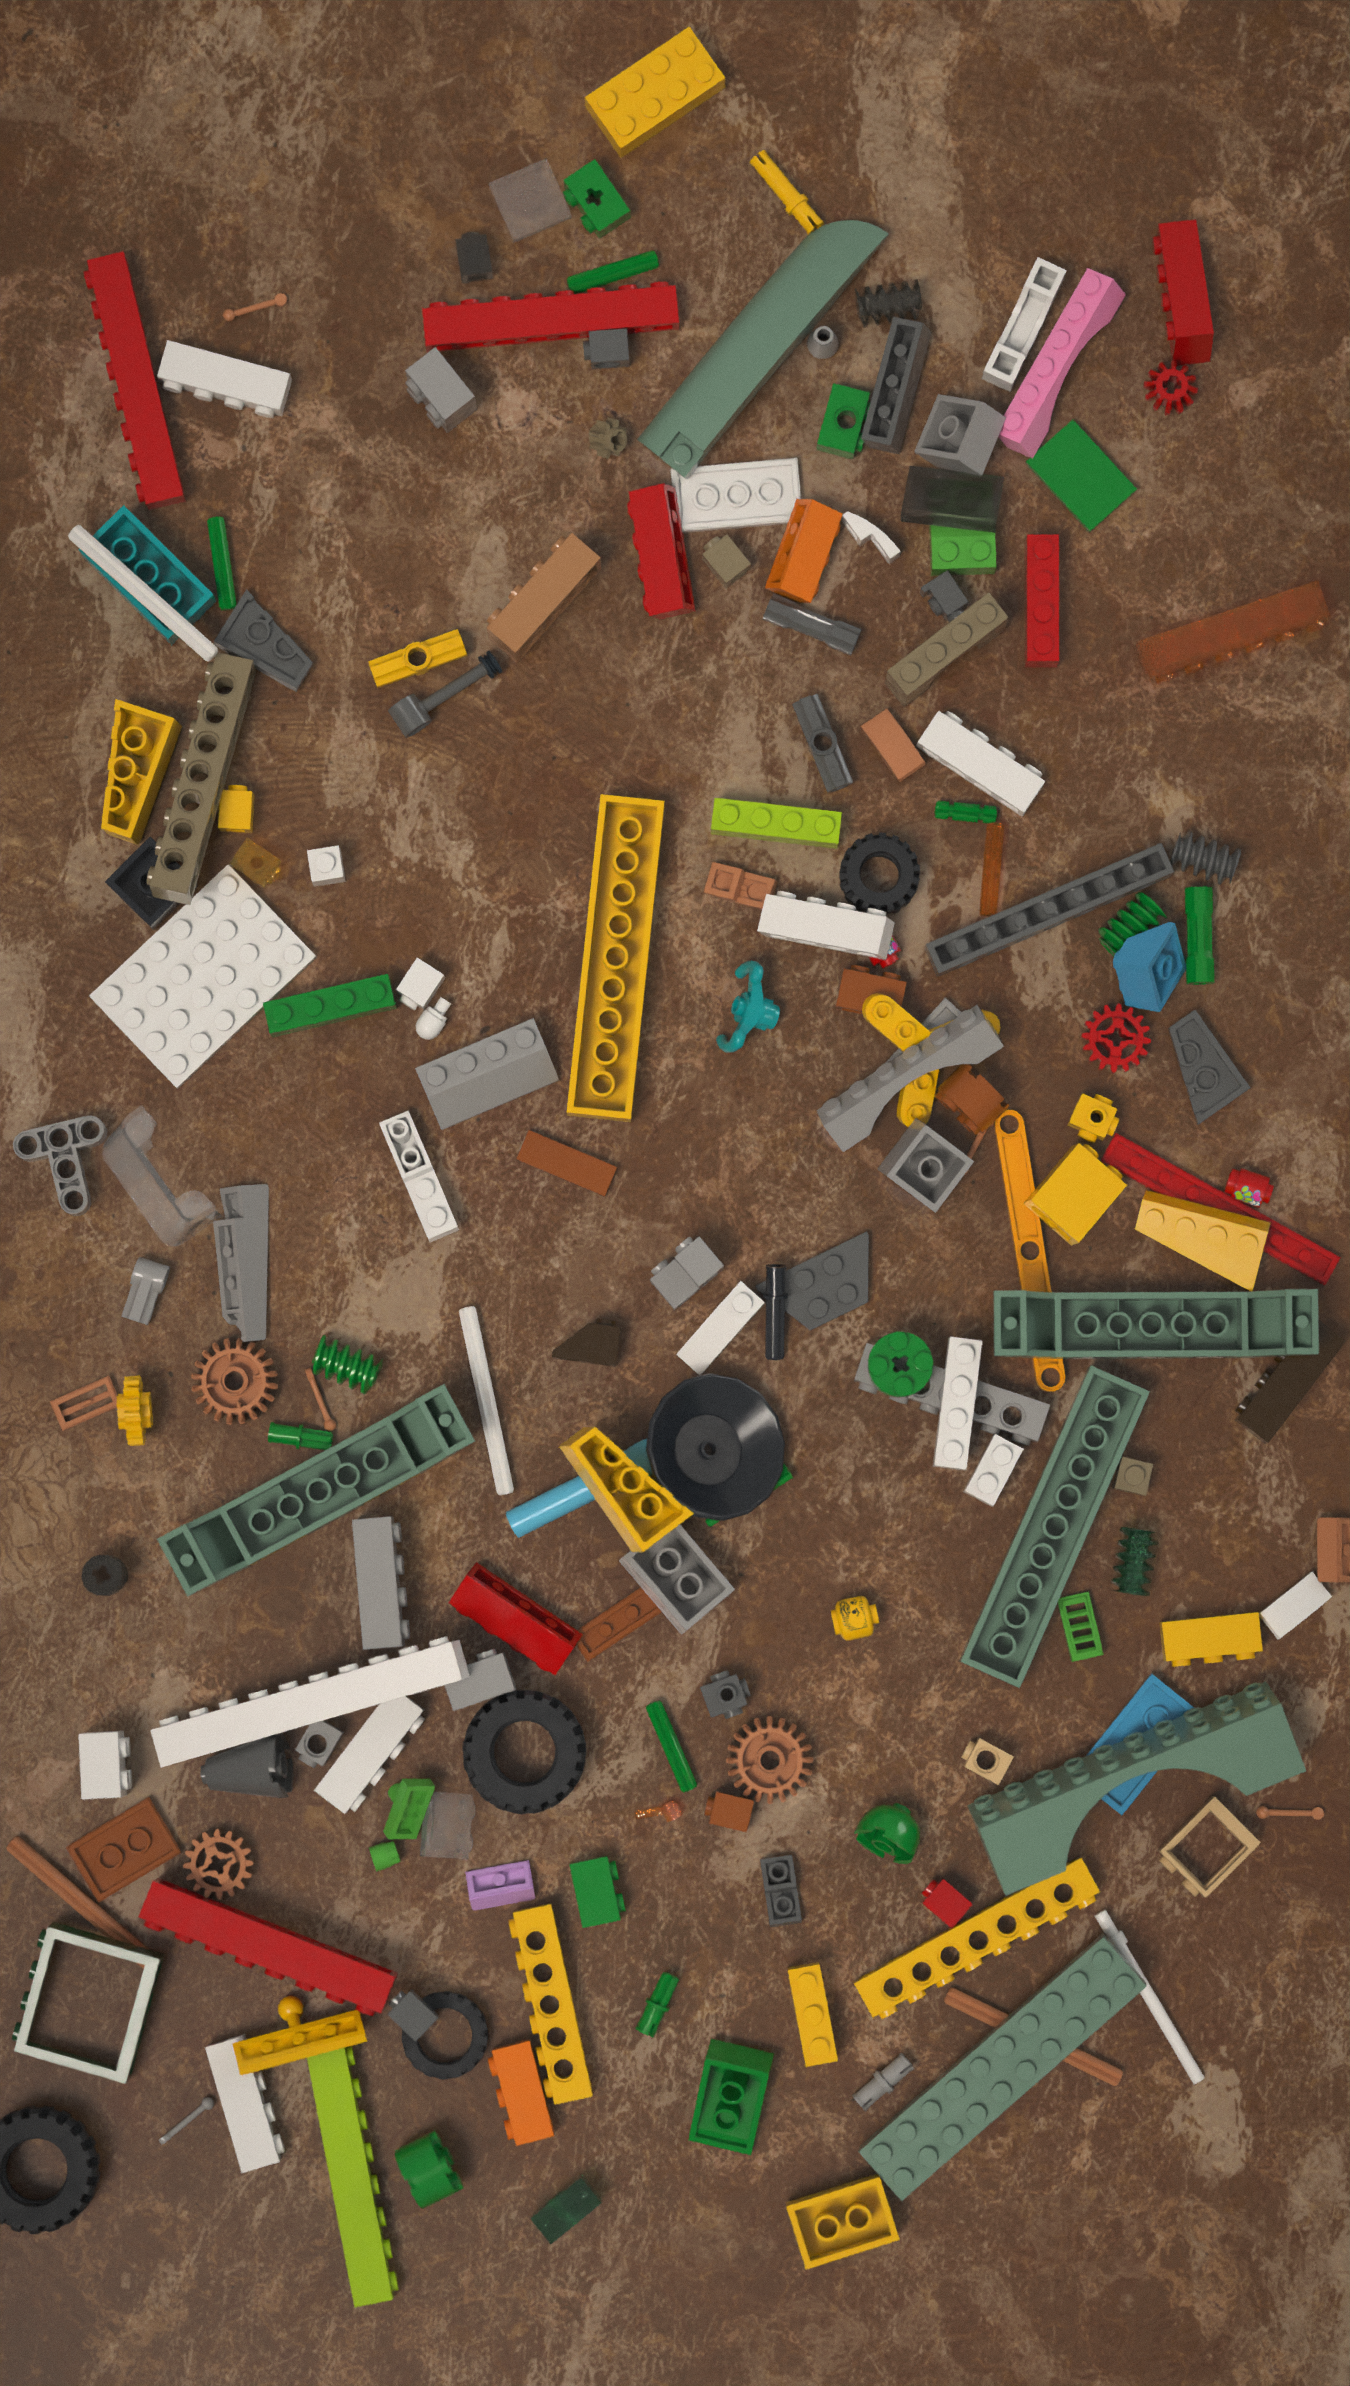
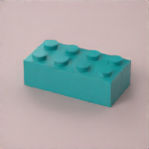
M124 505L93 535L97 541L190 624L193 625L216 602L214 594ZM80 548L78 549L82 557L171 646L179 639L172 630Z

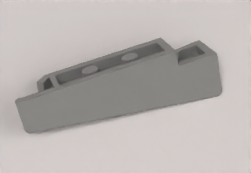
M267 1184L220 1188L225 1219L213 1221L222 1316L228 1324L236 1325L240 1329L243 1342L265 1340L269 1187Z

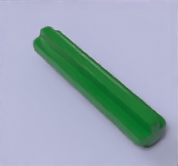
M651 250L569 276L567 284L569 290L577 294L590 288H596L659 267L658 257L655 251Z
M212 517L207 520L218 602L221 610L228 611L233 610L237 604L225 520L223 517Z
M657 1700L646 1706L647 1713L680 1790L684 1793L697 1787L696 1780L663 1703Z

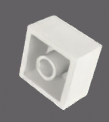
M124 1731L79 1734L81 1799L119 1798L126 1796L127 1790L132 1789L131 1770H126L125 1757H130L131 1755L130 1737H124Z

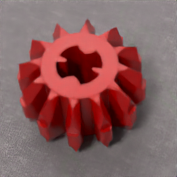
M1172 360L1170 369H1167L1163 362L1158 364L1159 372L1151 369L1148 372L1151 380L1145 381L1143 388L1150 390L1145 395V400H1157L1152 409L1157 411L1163 405L1165 406L1164 414L1168 416L1173 406L1178 414L1183 412V404L1189 407L1192 406L1194 401L1190 396L1196 395L1198 392V388L1191 385L1196 381V376H1185L1189 369L1187 365H1184L1180 371L1176 370L1177 361ZM1168 382L1174 383V388L1178 387L1173 394L1167 393L1168 388H1163L1167 386Z

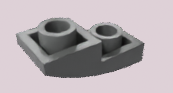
M792 1855L760 1859L770 1928L802 1923Z

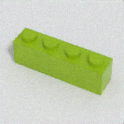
M714 798L711 834L837 849L842 812Z

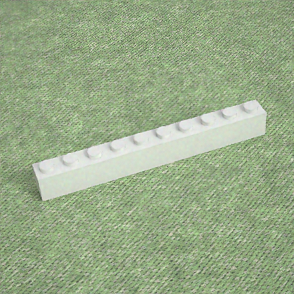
M448 1636L429 1641L430 1648L419 1651L417 1645L399 1650L400 1657L389 1660L388 1655L385 1654L368 1659L370 1666L359 1669L357 1663L338 1668L340 1675L328 1677L327 1672L310 1676L308 1677L310 1683L298 1686L296 1680L279 1685L280 1692L268 1695L267 1689L249 1694L250 1701L239 1704L238 1699L235 1698L218 1703L220 1710L209 1713L208 1707L189 1712L190 1719L179 1721L177 1715L160 1720V1727L150 1730L160 1766H168L469 1678L460 1641L449 1642Z

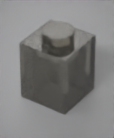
M467 232L462 234L461 238L455 239L462 284L493 279L487 235H480V232Z

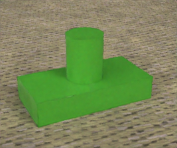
M402 1779L401 1783L390 1787L388 1796L393 1805L383 1830L388 1839L417 1838L435 1789L431 1779Z

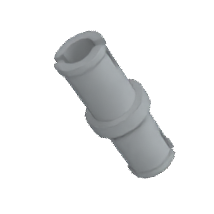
M900 2053L881 2072L877 2070L873 2074L874 2078L852 2096L867 2111L886 2092L890 2094L894 2090L893 2086L915 2068L904 2054Z

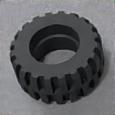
M531 1690L508 1692L490 1700L480 1708L471 1723H469L462 1749L464 1768L473 1788L478 1791L486 1802L493 1804L496 1808L513 1812L514 1814L542 1812L559 1804L577 1785L584 1770L586 1760L584 1732L573 1712L557 1698L543 1692ZM519 1721H530L541 1725L551 1735L555 1745V1758L552 1767L543 1777L532 1782L523 1783L511 1780L500 1771L494 1757V1746L499 1734L510 1724Z
M29 2106L18 2111L15 2110L0 2120L1 2225L5 2223L11 2226L10 2230L19 2233L21 2231H28L29 2234H40L44 2231L52 2232L73 2221L92 2200L100 2180V2154L96 2152L94 2146L96 2142L93 2136L88 2135L85 2130L86 2126L80 2120L78 2122L71 2117L72 2114L64 2110L61 2112L54 2110V2107ZM30 2139H43L53 2143L61 2150L67 2163V2177L63 2187L54 2196L44 2200H31L21 2196L11 2186L7 2177V2162L10 2154L16 2146Z

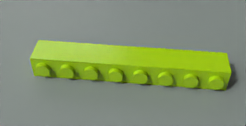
M348 2046L308 2057L307 2061L355 2308L393 2300L394 2291L399 2290L396 2271L390 2272L388 2259L393 2258L390 2239L383 2238L381 2227L387 2226L383 2206L377 2207L375 2194H380V2185L377 2174L371 2175L369 2162L374 2161V2154L371 2142L365 2143L363 2130L368 2129L365 2110L359 2111L357 2098L362 2097L359 2078L353 2079L351 2066L356 2065L353 2046Z

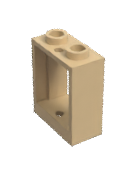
M1211 1796L1158 1849L1163 1855L1159 1861L1172 1874L1177 1870L1185 1878L1182 1885L1194 1897L1200 1893L1206 1898L1260 1842L1215 1796ZM1211 1812L1242 1846L1202 1884L1171 1850Z

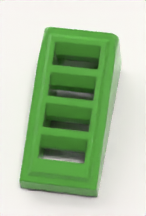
M1089 1592L1059 1598L1058 1607L1071 1662L1104 1655ZM1084 1602L1085 1609L1067 1612L1066 1606ZM1087 1615V1622L1070 1625L1069 1619ZM1090 1628L1091 1634L1073 1638L1072 1631ZM1093 1641L1094 1647L1076 1650L1075 1644Z

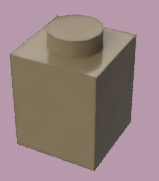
M727 534L721 539L718 536L714 537L703 547L705 550L702 554L703 562L726 589L751 569L749 560Z
M1121 1457L1116 1469L1112 1489L1146 1496L1153 1464Z

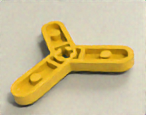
M880 993L867 997L862 1006L863 1017L902 1052L929 1037L935 1029L944 1027L951 1022L949 1021L928 1030L893 999ZM982 1009L981 1011L994 1027L997 1034H999L1000 1021L998 1017L992 1012ZM939 1069L918 1077L900 1090L897 1117L906 1127H909L915 1118L924 1124L929 1121Z

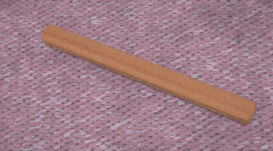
M16 1836L10 1841L6 1847L7 1851L108 1938L148 1949L21 1837ZM137 1963L140 1967L144 1969L145 1965Z
M950 1988L944 1998L946 2004L994 2028L1009 2016L955 1988ZM1078 2048L1062 2060L1113 2086H1117L1123 2076L1121 2069Z

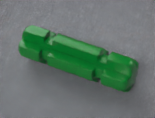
M937 801L934 815L937 819L952 817V820L978 822V820H982V823L994 824L997 820V807L991 805L980 807V804L960 802L949 804V801Z

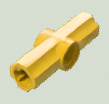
M456 629L423 642H413L404 649L370 660L368 663L377 688L413 675H423L430 669L466 657L467 652L460 633ZM423 652L427 656L424 664L414 666L409 662V657L412 653Z

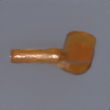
M669 1801L653 1809L636 1811L635 1817L638 1820L658 1816L663 1813L668 1823L682 1816L683 1813L676 1801Z

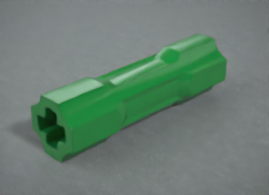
M1187 887L1185 889L1187 985H1209L1215 983L1214 958L1212 954L1213 887Z

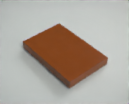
M150 1797L66 1847L98 1903L182 1853L181 1848Z

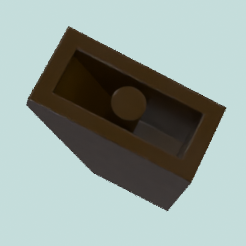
M596 1318V1324L588 1323L555 1348L552 1352V1358L616 1367L621 1327H615L616 1321Z

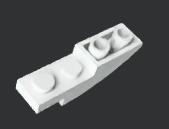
M409 1111L380 1122L382 1132L429 1242L458 1231L457 1223Z

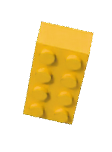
M688 27L585 97V107L620 158H622L725 88V77L692 29Z

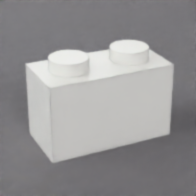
M994 1434L963 1492L991 1507L994 1506L1023 1448Z

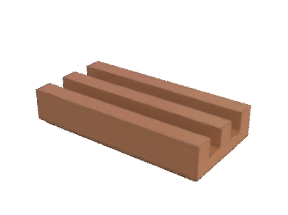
M107 1376L52 1400L50 1403L62 1431H66L117 1408L116 1399L118 1395L110 1376ZM106 1385L107 1391L61 1411L59 1405ZM106 1398H112L113 1402L68 1422L65 1421L64 1417Z

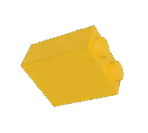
M1080 1143L1070 1147L1023 1203L1071 1246L1083 1239L1127 1186L1121 1180L1123 1176L1117 1169L1111 1165L1106 1167L1097 1159L1099 1155L1092 1147L1087 1144L1082 1146Z

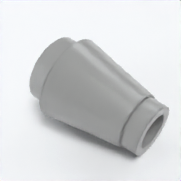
M827 326L818 327L811 332L807 339L809 352L819 359L830 358L836 353L839 346L837 335ZM819 336H821V337H825V336H826V337H828L829 339H828L827 341L823 342V341H820V340L818 339V337H819Z

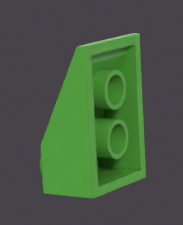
M991 479L928 481L931 576H939L947 570L951 575L994 574L996 570V542Z

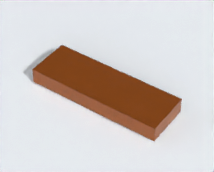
M528 1130L516 1159L603 1197L606 1196L617 1170V1167L530 1130Z
M640 1587L579 1628L577 1631L583 1635L576 1645L588 1662L660 1614L661 1610Z

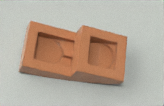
M885 709L861 726L864 734L880 753L882 760L899 782L926 765L911 740L888 709Z
M712 862L704 893L762 910L766 894H775L778 881L748 873L739 868Z

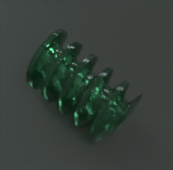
M1120 1527L1119 1532L1126 1535L1127 1539L1117 1541V1545L1124 1548L1125 1551L1115 1554V1557L1121 1560L1123 1564L1113 1566V1570L1121 1574V1577L1111 1579V1583L1119 1587L1118 1590L1113 1591L1144 1597L1150 1596V1592L1142 1588V1585L1152 1583V1579L1144 1575V1572L1154 1570V1566L1147 1563L1146 1560L1156 1558L1157 1554L1148 1548L1149 1546L1158 1545L1159 1541L1151 1537V1534L1155 1532Z

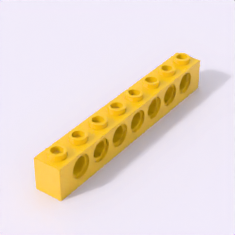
M1079 1856L1066 1864L1065 1872L1004 1897L959 1922L952 1929L948 1928L853 1982L872 2017L874 2018L879 2015L881 2019H884L898 2011L896 2005L907 1999L910 2004L926 1995L924 1989L936 1984L940 1988L955 1979L953 1973L964 1968L966 1972H969L983 1964L981 1958L992 1952L994 1956H998L1011 1948L1009 1942L1021 1936L1024 1941L1040 1932L1038 1926L1049 1921L1053 1925L1068 1917L1066 1911L1077 1905L1079 1909H1082L1096 1901L1094 1895L1100 1891L1085 1863ZM1062 1883L1068 1884L1072 1890L1071 1897L1064 1902L1056 1900L1054 1896L1055 1888ZM1038 1899L1043 1903V1912L1038 1917H1030L1026 1913V1905L1030 1900ZM1003 1915H1010L1015 1920V1927L1011 1932H1000L997 1927V1922ZM974 1931H983L987 1936V1942L982 1948L976 1949L969 1944V1937ZM952 1946L958 1950L959 1956L955 1963L945 1964L941 1961L940 1955L945 1947ZM919 1962H925L930 1966V1974L924 1980H918L912 1975L914 1965ZM890 1978H897L902 1983L900 1993L894 1996L884 1992V1983Z

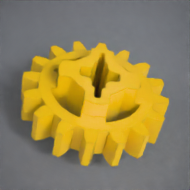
M140 1375L125 1376L123 1394H118L116 1399L119 1430H126L129 1446L145 1445L146 1428H151V1425H153L151 1392H143V1382Z

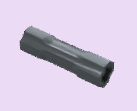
M774 593L763 616V620L784 629H793L824 642L828 647L850 656L862 629L840 620L833 621L804 609L796 602Z

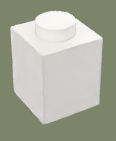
M339 845L307 850L311 881L314 887L346 882Z
M416 958L396 989L397 993L402 995L399 1001L413 1010H416L417 1006L425 1010L445 980L444 974Z

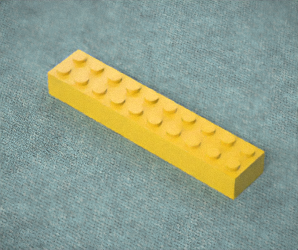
M600 795L567 1116L631 1122L665 807L664 801Z

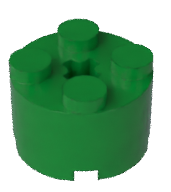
M893 1332L879 1339L873 1346L868 1356L867 1370L872 1384L881 1393L890 1397L903 1398L916 1394L927 1384L933 1370V1358L926 1343L918 1336L908 1332ZM894 1357L898 1360L902 1357L906 1358L907 1362L905 1365L908 1371L900 1370L898 1373L894 1372L895 1364L892 1362V1359Z
M435 2130L395 2150L394 2155L404 2180H407L412 2188L410 2192L421 2209L464 2189L456 2171L453 2172L451 2168L455 2164L453 2157L447 2147L443 2148L442 2141Z

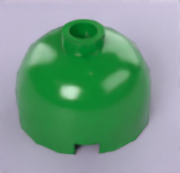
M894 1803L893 1806L878 1805L867 1811L860 1819L854 1834H858L856 1840L873 1854L884 1858L885 1853L895 1856L893 1862L908 1864L912 1862L918 1850L920 1828L916 1820L910 1815L911 1811L907 1807Z

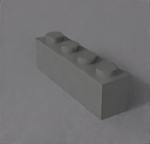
M893 317L861 440L871 449L900 454L932 333L922 322Z

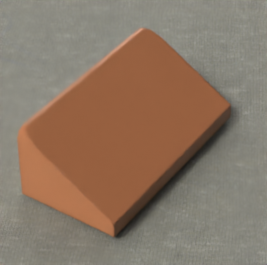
M1318 1518L1317 1568L1319 1582H1350V1518Z

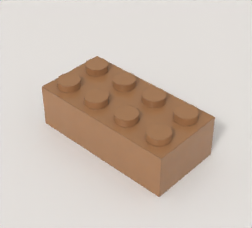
M573 533L567 538L564 536L560 537L552 546L551 551L553 553L546 562L540 560L530 571L529 574L532 576L524 586L521 583L518 584L508 596L510 602L503 610L498 607L487 619L489 623L487 627L489 639L516 663L525 656L602 569L601 558Z

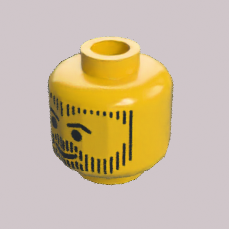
M864 1596L839 1600L835 1605V1609L831 1610L835 1634H841V1637L846 1641L871 1636L874 1632L873 1624L879 1623L876 1604L869 1605L868 1600Z

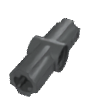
M818 694L807 696L793 703L792 706L807 741L809 752L813 756L827 793L841 790L853 784L838 746L837 737L832 731ZM824 736L831 741L832 746L827 751H819L814 746V740Z

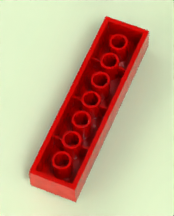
M161 1878L152 1881L138 1918L145 1920L143 1925L158 1932H162L165 1928L175 1932L174 1938L188 1944H192L195 1940L206 1944L204 1950L218 1956H222L227 1952L236 1956L234 1962L252 1968L257 1964L266 1968L264 1972L266 1975L279 1980H283L285 1976L296 1980L295 1986L303 1990L313 1992L315 1988L327 1992L325 1998L339 2004H343L346 2000L357 2004L355 2010L369 2016H374L376 2012L380 2014L383 2012L398 1976V1972L209 1897L206 1898L204 1895Z

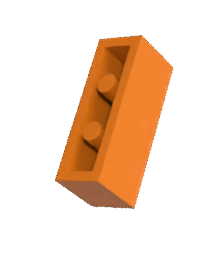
M796 499L765 589L794 602L811 603L819 590V579L822 571L829 562V551L833 540L840 531V521L843 513L813 499Z
M531 2039L493 2048V2056L488 2057V2063L492 2077L497 2075L499 2077L501 2088L496 2089L500 2108H507L509 2120L504 2121L508 2140L514 2139L516 2146L553 2137L555 2132Z

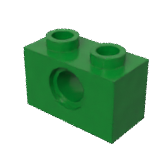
M833 383L817 442V451L852 460L855 451L862 452L864 442L861 440V428L863 421H866L871 403L869 402L870 392ZM842 416H850L854 419L855 425L850 429H843L838 425L837 420Z

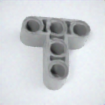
M83 1116L19 1133L13 1141V1149L17 1156L28 1162L49 1158L61 1208L73 1216H81L89 1210L91 1198L80 1150L96 1147L105 1141L107 1137L105 1124L95 1116ZM89 1123H96L100 1129L98 1136L94 1139H86L83 1135L84 1127ZM60 1130L66 1131L68 1134L67 1143L62 1147H55L52 1143L53 1135ZM27 1138H34L37 1142L36 1151L30 1155L23 1154L21 1150L22 1142ZM67 1161L73 1162L76 1166L75 1174L70 1178H62L60 1175L61 1165ZM74 1192L81 1193L83 1196V1203L78 1209H70L67 1205L69 1195Z

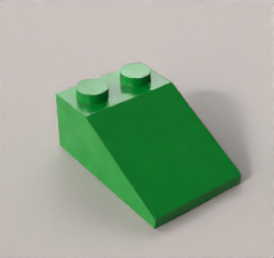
M711 2039L703 2067L688 2138L689 2141L747 2155L752 2154L774 2053Z

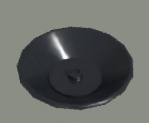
M709 1373L683 1380L662 1397L649 1421L646 1452L656 1483L669 1491L673 1498L682 1506H686L693 1513L694 1517L724 1521L749 1514L770 1497L783 1472L785 1440L777 1414L759 1391L738 1378ZM706 1444L712 1449L711 1455L705 1453L704 1447Z

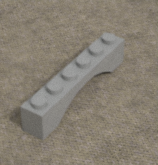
M976 1005L970 1010L961 1012L955 1020L944 1027L935 1029L929 1037L917 1045L908 1047L903 1054L891 1062L882 1064L876 1072L864 1080L855 1082L838 1097L829 1099L816 1111L825 1129L842 1152H845L870 1135L874 1123L884 1106L908 1083L928 1072L943 1067L960 1064H978L1003 1048L1004 1045L994 1027L979 1006Z

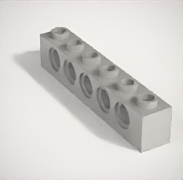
M866 1343L854 1381L860 1383L858 1389L877 1394L878 1389L872 1384L867 1370L868 1356L874 1345ZM894 1357L892 1359V1362L895 1364L894 1368L898 1372L900 1370L908 1371L905 1365L907 1362L906 1358L902 1357L898 1360ZM933 1365L932 1374L928 1381L929 1390L927 1393L922 1395L914 1394L903 1398L889 1396V1399L907 1405L908 1400L921 1403L920 1410L938 1415L944 1369ZM977 1380L975 1398L984 1397L990 1403V1410L986 1415H978L973 1412L972 1421L982 1424L980 1430L999 1435L1000 1430L1012 1434V1441L1029 1446L1030 1441L1038 1442L1050 1404ZM1013 1407L1020 1412L1021 1418L1017 1425H1008L1003 1420V1412L1006 1408Z

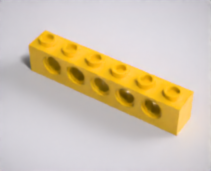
M552 1903L514 1911V1919H509L508 1922L512 1939H519L521 1950L515 1952L519 1971L525 1970L528 1982L522 1983L525 2001L526 2003L532 2001L535 2013L529 2015L532 2033H539L541 2046L536 2047L539 2065H546L548 2078L543 2079L546 2097H553L554 2105L592 2097L591 2082ZM534 1931L542 1933L545 1937V1945L540 1949L529 1947L527 1944L529 1933ZM540 1963L549 1965L552 1969L551 1978L547 1981L538 1980L534 1976L536 1965ZM547 1995H552L559 2001V2008L553 2013H547L541 2008V1999ZM554 2027L563 2029L566 2034V2040L559 2045L552 2044L547 2037L550 2029ZM566 2059L571 2062L573 2071L569 2076L562 2077L555 2072L554 2065L558 2060Z

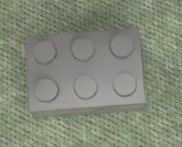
M680 1524L644 1552L629 1551L619 1560L681 1635L735 1590Z

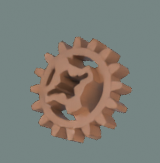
M215 1829L214 1837H210L207 1831L203 1832L202 1837L204 1841L200 1842L197 1839H193L192 1844L196 1849L194 1851L186 1850L185 1852L191 1858V1862L184 1863L183 1868L191 1869L192 1872L186 1877V1880L195 1879L197 1883L193 1890L197 1891L203 1887L205 1889L204 1897L206 1898L212 1892H216L217 1899L221 1900L224 1891H227L233 1897L235 1896V1886L242 1890L246 1887L242 1878H251L253 1875L246 1870L247 1866L254 1864L253 1860L246 1859V1855L252 1850L251 1848L242 1849L241 1844L244 1838L241 1837L234 1841L232 1839L233 1831L231 1830L227 1832L225 1837L221 1835L220 1829ZM216 1842L226 1843L234 1848V1851L228 1853L220 1850ZM205 1848L206 1860L204 1865L198 1867L199 1854ZM217 1855L219 1859L232 1857V1860L223 1866V1873L219 1869L205 1870L215 1862L213 1856ZM240 1861L239 1873L233 1880L230 1873L234 1863ZM208 1875L217 1878L221 1886L209 1884L203 1878Z

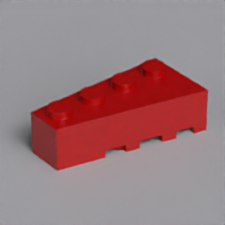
M1194 219L1159 223L1157 236H1152V247L1154 255H1159L1160 264L1156 265L1158 284L1162 283L1163 285L1161 307L1162 311L1166 312L1165 332L1166 339L1170 342L1171 359L1177 361V366L1210 362L1214 331L1197 221Z

